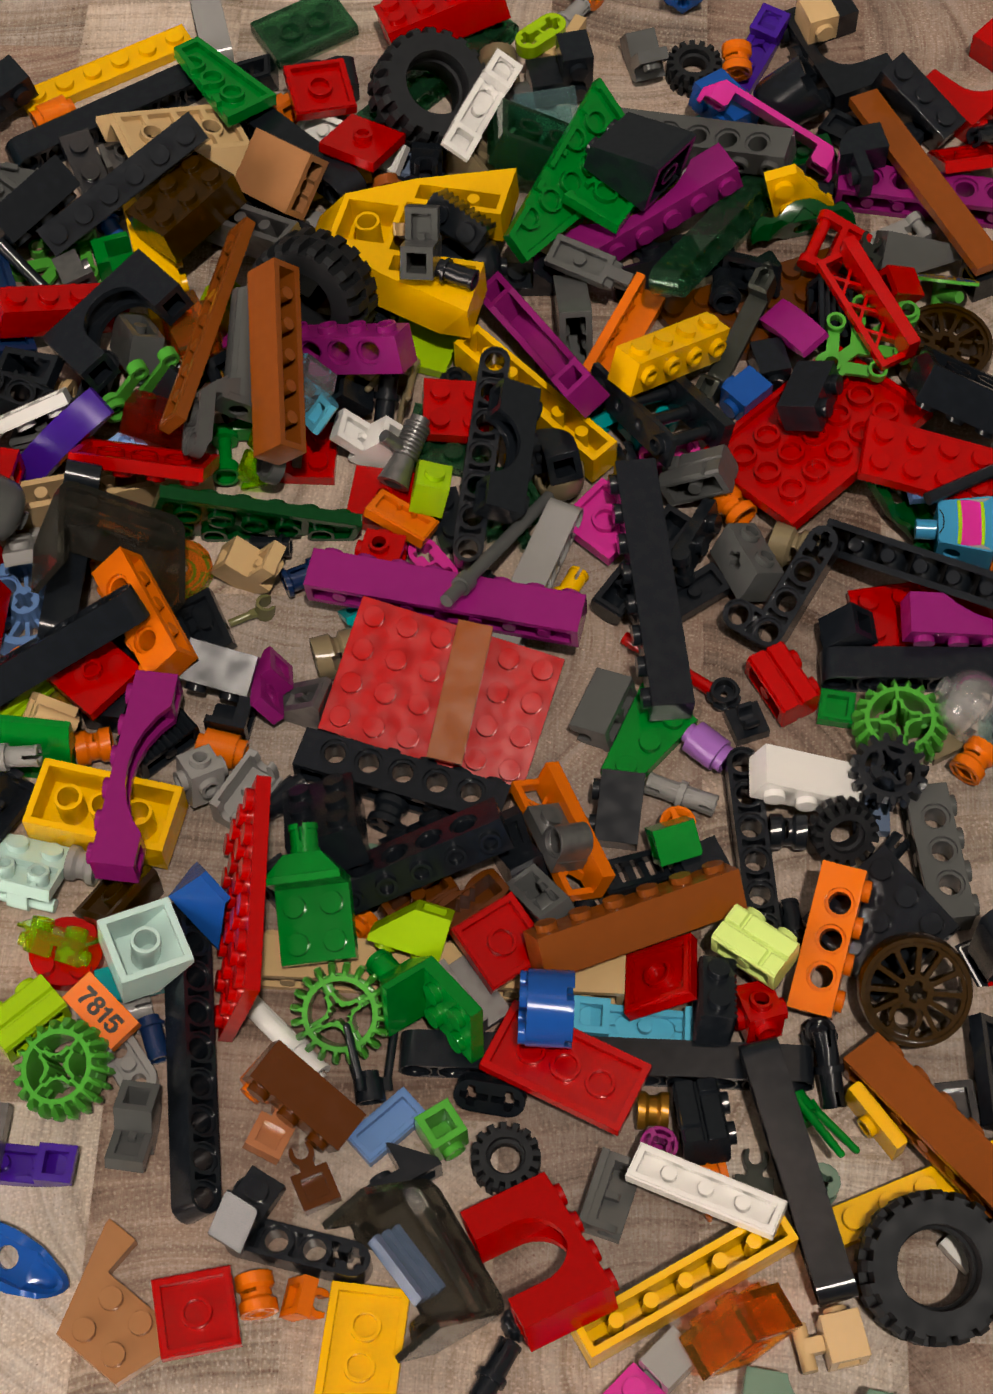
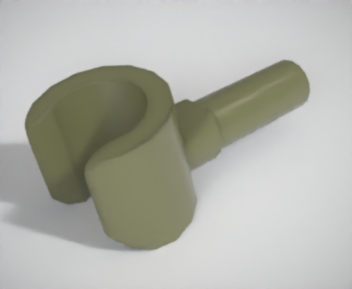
M268 594L260 595L256 599L255 608L229 619L228 622L231 628L255 618L264 622L270 621L275 615L276 606H271L270 608L263 607H267L271 603V596Z

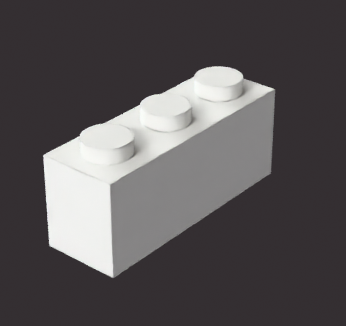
M767 743L749 757V797L764 800L765 803L770 805L784 804L796 807L797 810L802 812L816 811L815 808L819 804L825 809L828 806L825 800L829 798L834 803H837V796L843 795L847 801L849 796L855 797L859 802L862 799L863 791L853 792L852 786L857 779L848 778L850 768L853 766L847 761Z

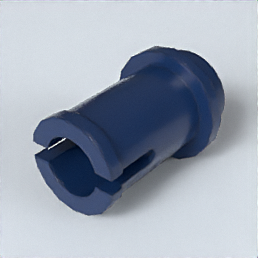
M149 1014L141 1017L137 1021L142 1026L136 1033L142 1037L149 1061L152 1065L166 1062V1037L163 1030L165 1021L160 1019L159 1014Z

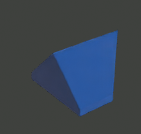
M196 862L168 897L219 950L225 904L231 897Z

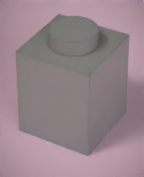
M673 1325L639 1359L638 1367L666 1394H670L700 1364L702 1354L698 1350L701 1346L688 1331L683 1330L680 1332Z

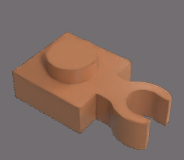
M272 1105V1116L261 1110L242 1148L277 1166L295 1127L291 1128L283 1123L276 1116L278 1109Z

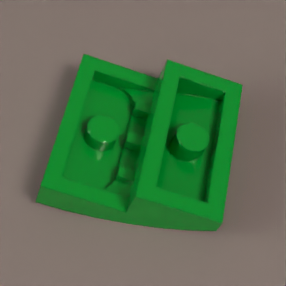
M0 714V743H9L10 746L40 744L42 753H37L36 756H43V761L46 757L76 764L73 754L76 739L71 722ZM12 767L25 774L23 777L38 778L41 767Z

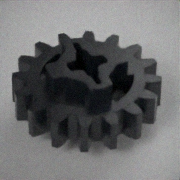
M888 732L884 733L881 741H878L872 735L869 737L868 746L860 743L856 750L857 754H853L849 764L853 767L850 768L848 778L857 779L852 786L853 792L860 790L864 792L861 801L864 803L870 798L875 801L874 809L876 810L880 808L882 803L887 804L889 812H893L896 803H899L903 809H906L909 806L910 799L917 802L922 793L920 790H925L928 783L925 776L929 772V766L920 765L926 755L924 752L917 754L913 752L916 743L913 741L907 746L904 745L903 735H899L896 741H892ZM871 758L872 767L866 772L865 763ZM911 772L912 781L908 786H906V777L908 773Z

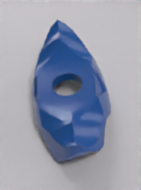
M0 1222V1251L3 1247L10 1245L17 1250L19 1256L17 1264L11 1269L3 1267L0 1263L1 1292L32 1299H41L57 1296L70 1288L67 1274L45 1248L20 1230Z

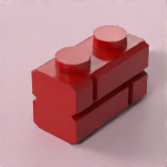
M782 641L767 647L766 650H761L749 656L746 661L745 674L779 725L785 727L797 721L798 718H803L815 712L818 707L821 690L817 681L812 676L807 678L801 669L802 661L798 653L794 649L789 651Z

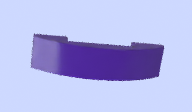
M766 3L762 4L749 27L750 34L746 39L752 44V56L749 59L752 63V76L747 80L737 82L749 94H752L765 73L791 18L790 13Z
M92 387L82 393L55 417L22 452L21 456L26 468L22 481L50 476L68 458V452L84 441L88 436L94 435L115 413Z
M40 1142L39 1146L6 1143L0 1172V1185L21 1187L72 1186L79 1147L77 1145Z

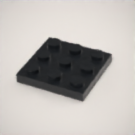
M885 844L858 867V869L868 872L867 880L873 882V888L869 903H861L858 917L864 918V924L860 939H852L849 951L850 954L855 955L851 975L856 980L860 967L868 953L877 944L890 936L903 932H923L947 941L961 929L956 921ZM837 895L830 902V909L836 914H844L851 907V900L844 895ZM810 911L802 918L806 924ZM829 931L822 936L821 941L830 951H834L841 946L842 936L838 932ZM915 947L901 949L900 953L908 970H913ZM923 948L921 964L929 956H931L935 952V950ZM894 953L887 956L881 962V964L897 975L903 973ZM877 969L874 972L871 983L895 985L896 981ZM871 991L870 996L878 1003L889 992Z

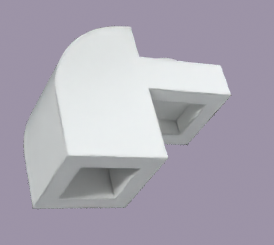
M343 408L336 413L329 440L350 452L348 456L349 461L361 466L384 468L394 453L391 448L379 441V435L383 430L387 429L399 437L403 425L387 415L370 424L346 408Z

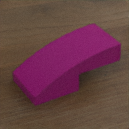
M784 298L759 319L766 330L782 338L788 349L804 358L829 337L828 333L818 323Z
M271 646L264 649L257 665L251 687L250 705L274 725L284 718L283 695L294 688L293 666Z

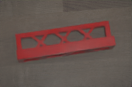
M852 235L843 239L840 251L817 261L815 267L882 372L916 356L921 339L856 236ZM842 261L848 271L847 278L833 276L828 267ZM847 288L862 293L865 298L863 305L848 301L845 296ZM863 314L879 320L881 323L879 332L865 328L861 322ZM880 341L894 344L899 353L885 359L878 349Z

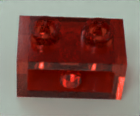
M136 389L125 401L119 433L182 450L184 423L169 435L160 430L159 424L168 398Z

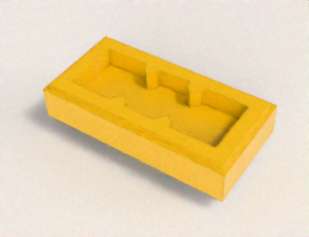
M859 1081L848 1088L845 1095L847 1105L857 1116V1124L861 1131L868 1138L871 1139L873 1137L893 1161L903 1153L908 1139L863 1083Z

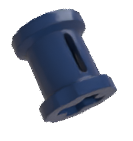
M311 557L306 558L303 564L288 570L281 569L279 576L288 597L291 598L295 596V592L304 589L303 583Z

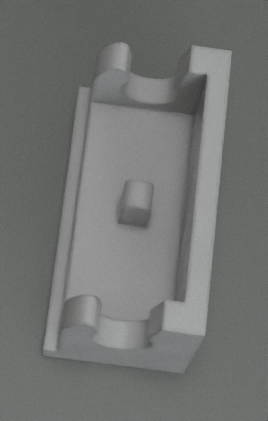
M249 748L210 800L209 806L213 820L230 829L231 820L236 819L238 804H243L245 788L252 787L256 775L272 777V793L283 781V778L279 776L276 764L271 761L267 766L261 761L259 753Z

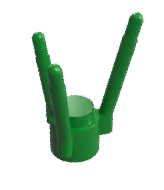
M804 1090L795 1092L806 1128L813 1126L839 1158H843L845 1152L824 1125L854 1154L860 1152L859 1147L820 1109L814 1099L810 1100Z

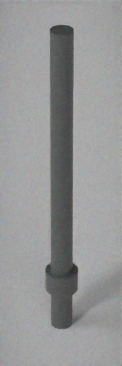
M545 491L528 508L526 514L517 519L467 570H462L451 582L452 586L440 597V601L445 607H451L461 596L468 595L476 587L477 579L542 514L548 500L551 497L555 498L553 493Z

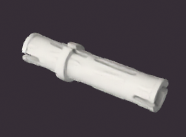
M257 996L247 1017L272 1042L282 1041L324 1078L326 1074L322 1070L329 1072L331 1066L324 1060H318V1054L314 1050L308 1053L305 1047L310 1041L306 1037L298 1041L296 1039L297 1033Z

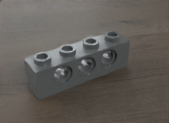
M947 782L927 784L925 790H920L922 793L917 802L910 799L908 808L903 809L900 806L906 839L911 844L909 853L914 876L961 927L959 931L970 930L976 916L980 914V904L977 894L971 893L969 882L972 881V868L969 860H964L962 849L965 846L964 833L961 827L956 826L954 817L957 815L956 798L954 794L949 795ZM925 821H935L941 827H930ZM933 854H943L947 857L948 861H939ZM940 887H950L956 894H945L941 891Z

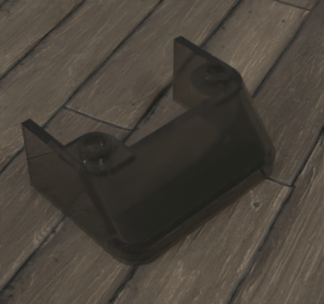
M66 481L54 493L33 546L31 592L38 594L67 561L69 552L103 562L120 546L142 555L175 614L185 604V527L180 519L173 514L75 481Z
M428 1179L363 1187L322 1223L325 1230L350 1226L354 1232L355 1240L364 1244L369 1250L372 1249L367 1243L374 1235L378 1233L381 1235L383 1231L391 1230L395 1225L400 1224L445 1283L446 1287L440 1294L416 1306L420 1315L410 1323L409 1329L412 1342L395 1356L398 1363L434 1355L492 1322L505 1308L502 1295L481 1262L439 1187Z

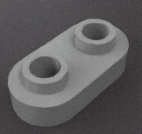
M132 1035L117 1049H126V1055L122 1058L115 1057L114 1060L107 1064L108 1067L113 1068L116 1074L112 1075L119 1087L123 1079L136 1081L143 1078L147 1083L159 1084L155 1068ZM109 1047L106 1050L108 1052L113 1053V1055H115L116 1051L113 1052Z

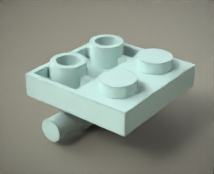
M8 833L0 843V901L6 902V905L26 911H30L33 908L55 913L58 899L52 897L64 879V862L70 847L28 838L24 835Z

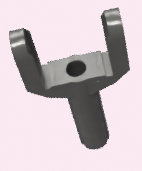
M248 286L236 287L231 292L224 377L217 379L196 393L187 420L184 422L182 453L197 460L204 455L208 444L212 441L215 411L252 424ZM257 459L256 473L262 482L277 485L281 481L285 473L286 463L278 466Z

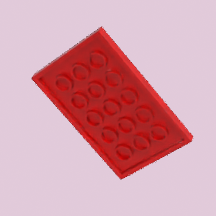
M858 357L850 361L853 363L868 365ZM872 369L875 374H882L876 369ZM844 375L843 392L838 395L834 404L833 414L828 418L822 432L785 431L776 406L785 389L786 382L735 422L728 445L739 467L737 477L734 479L735 485L741 490L743 497L750 500L776 521L796 527L797 530L857 480L865 423L869 415L920 428L933 417V412H928L917 406L913 395L888 377L882 382L876 383L872 382L869 378Z
M363 596L319 722L318 730H324L337 736L360 741L386 750L389 747L396 748L401 751V754L414 758L426 757L457 625ZM492 636L463 764L458 766L436 761L437 764L449 768L462 767L474 775L485 778L489 776L497 777L511 785L512 781L526 780L565 659Z
M256 775L252 787L245 788L243 804H238L236 819L231 820L229 834L226 833L224 837L223 855L229 857L227 867H223L221 887L227 889L226 893L231 898L225 904L223 917L224 932L220 937L219 950L217 949V957L222 958L221 970L216 972L214 985L215 992L220 993L219 1005L214 1007L215 1028H218L217 1041L233 1042L261 988L272 778L269 776Z

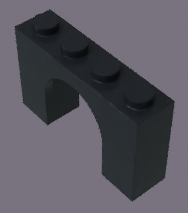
M832 0L840 15L836 38L810 45L805 41L794 20L796 7L785 10V12L791 14V18L780 43L785 44L790 52L791 59L803 55L817 73L812 79L818 90L824 87L831 102V107L827 109L829 113L833 108L844 113L851 112L852 110L848 106L849 98L873 90L871 87L872 83L881 70L892 62V59L888 53L862 62L841 64L827 59L819 52L818 47L822 44L856 31L859 10L852 0Z
M138 248L52 327L42 339L56 355L65 361V364L90 388L92 387L99 393L121 373V370L100 348L102 333L115 316L130 308L146 307L154 311L171 326L194 303L178 282Z

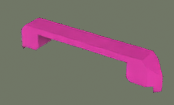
M728 80L703 87L696 99L699 104L704 100L706 104L721 112L725 110L732 99L773 126L794 128L795 139L813 150L806 161L807 167L822 176H826L823 182H830L836 172L835 152L832 145Z

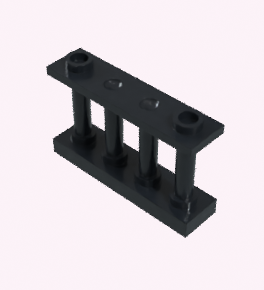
M599 362L593 363L591 374L610 394L601 406L665 468L671 466L677 446L703 440L709 447L722 444L728 447L735 423L685 376L630 397L607 379L609 372ZM662 401L670 410L652 414L645 405ZM682 420L691 429L672 433L665 425Z

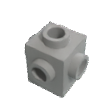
M209 744L176 755L177 771L173 772L175 785L184 788L187 801L192 808L209 803L225 782V776L228 775V768L224 758L221 755L217 756Z

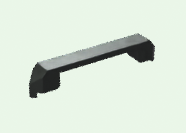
M770 260L762 263L761 267L755 269L748 283L749 295L728 334L727 346L720 361L713 363L708 374L702 373L695 385L714 404L719 402L723 382L733 375L760 322L759 319L763 316L775 293L777 282Z

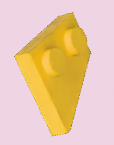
M796 164L764 172L774 217L779 216L787 205L801 199L811 198L819 200L827 206L834 205L832 195L829 192L825 194L821 191L818 183L813 178L804 175V171Z

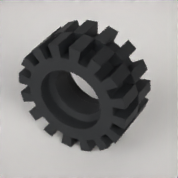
M690 40L689 45H686L685 41L680 43L679 48L675 45L672 48V53L669 52L666 68L667 84H670V89L673 92L678 89V95L683 96L686 92L688 93L687 98H690L694 82L722 67V57H720L718 50L714 51L713 45L709 44L708 47H705V41L700 40L699 45L695 44V40ZM688 66H697L704 70L700 72H690L685 70L684 68Z
M843 795L837 796V803H834L831 798L825 800L828 805L825 809L819 804L815 808L819 815L811 814L809 820L812 825L808 826V832L813 846L822 859L824 858L826 861L842 865L847 861L850 867L856 865L855 858L857 857L862 862L865 861L867 857L864 852L866 850L870 853L874 852L876 848L871 842H879V836L876 832L880 831L876 819L862 801L858 802L852 796H849L847 801ZM844 821L856 823L854 834L847 840L836 842L831 839V832L839 823Z
M507 1121L500 1122V1127L497 1128L494 1127V1124L487 1126V1132L484 1134L481 1131L477 1135V1142H473L472 1145L473 1176H476L477 1184L480 1188L484 1186L486 1193L490 1195L493 1192H503L538 1175L541 1167V1152L538 1148L536 1137L532 1138L531 1131L527 1128L524 1131L521 1130L520 1124L514 1122L512 1127L507 1126ZM501 1147H511L520 1154L521 1163L511 1173H501L491 1164L492 1154Z

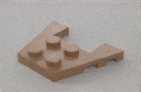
M109 1219L105 1223L56 1335L118 1388L161 1361L155 1311L111 1275L138 1243L131 1235Z

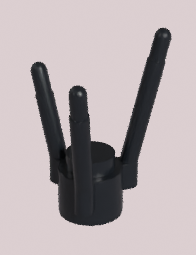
M345 1023L343 1025L346 1038L345 1044H347L351 1064L348 1065L353 1079L356 1105L366 1106L383 1103L386 1101L385 1092L394 1090L392 1075L398 1032L389 1037L384 1077H380L379 1070L362 1071L351 1026L349 1023Z

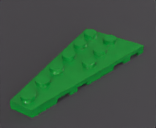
M601 78L596 79L592 83L503 236L521 264L529 261L552 242L558 233L564 232L583 216L561 202L563 194L571 189L577 190L584 185L586 180L594 176L583 167L587 157L585 152L587 145L595 136L600 138L614 119L620 120L625 115Z

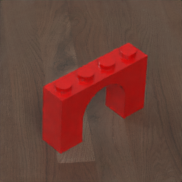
M993 18L973 35L969 51L970 58L993 72ZM934 69L926 77L966 119V122L954 137L969 145L966 139L967 131L972 127L985 125L988 123L987 121L993 119V89L988 91L966 89Z
M545 1171L460 1212L467 1236L482 1263L530 1242H548L557 1245L567 1253L562 1266L554 1275L508 1298L514 1322L531 1352L619 1309L614 1292L619 1291L620 1288L610 1268L603 1270L599 1263L602 1261V1257L593 1239L585 1240L582 1235L585 1229L580 1217L575 1210L569 1213L566 1208L568 1201L559 1183L552 1185Z

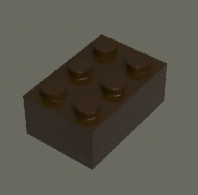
M194 151L146 194L140 197L125 213L139 239L176 263H179L246 204L247 201L234 174Z

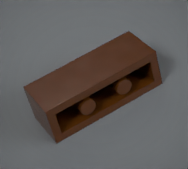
M280 1040L270 1043L242 1078L249 1085L246 1088L247 1091L255 1099L262 1103L266 1101L271 1103L278 1109L276 1116L291 1128L298 1126L307 1134L306 1142H309L320 1153H324L325 1150L328 1153L339 1151L366 1116L360 1108Z

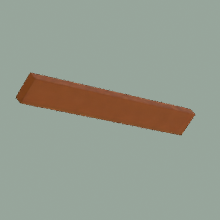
M876 88L850 97L848 106L862 125L881 123L889 143L888 160L973 274L979 276L992 271L993 241L879 90Z
M247 216L240 220L227 234L159 424V429L168 435L186 422L256 224Z

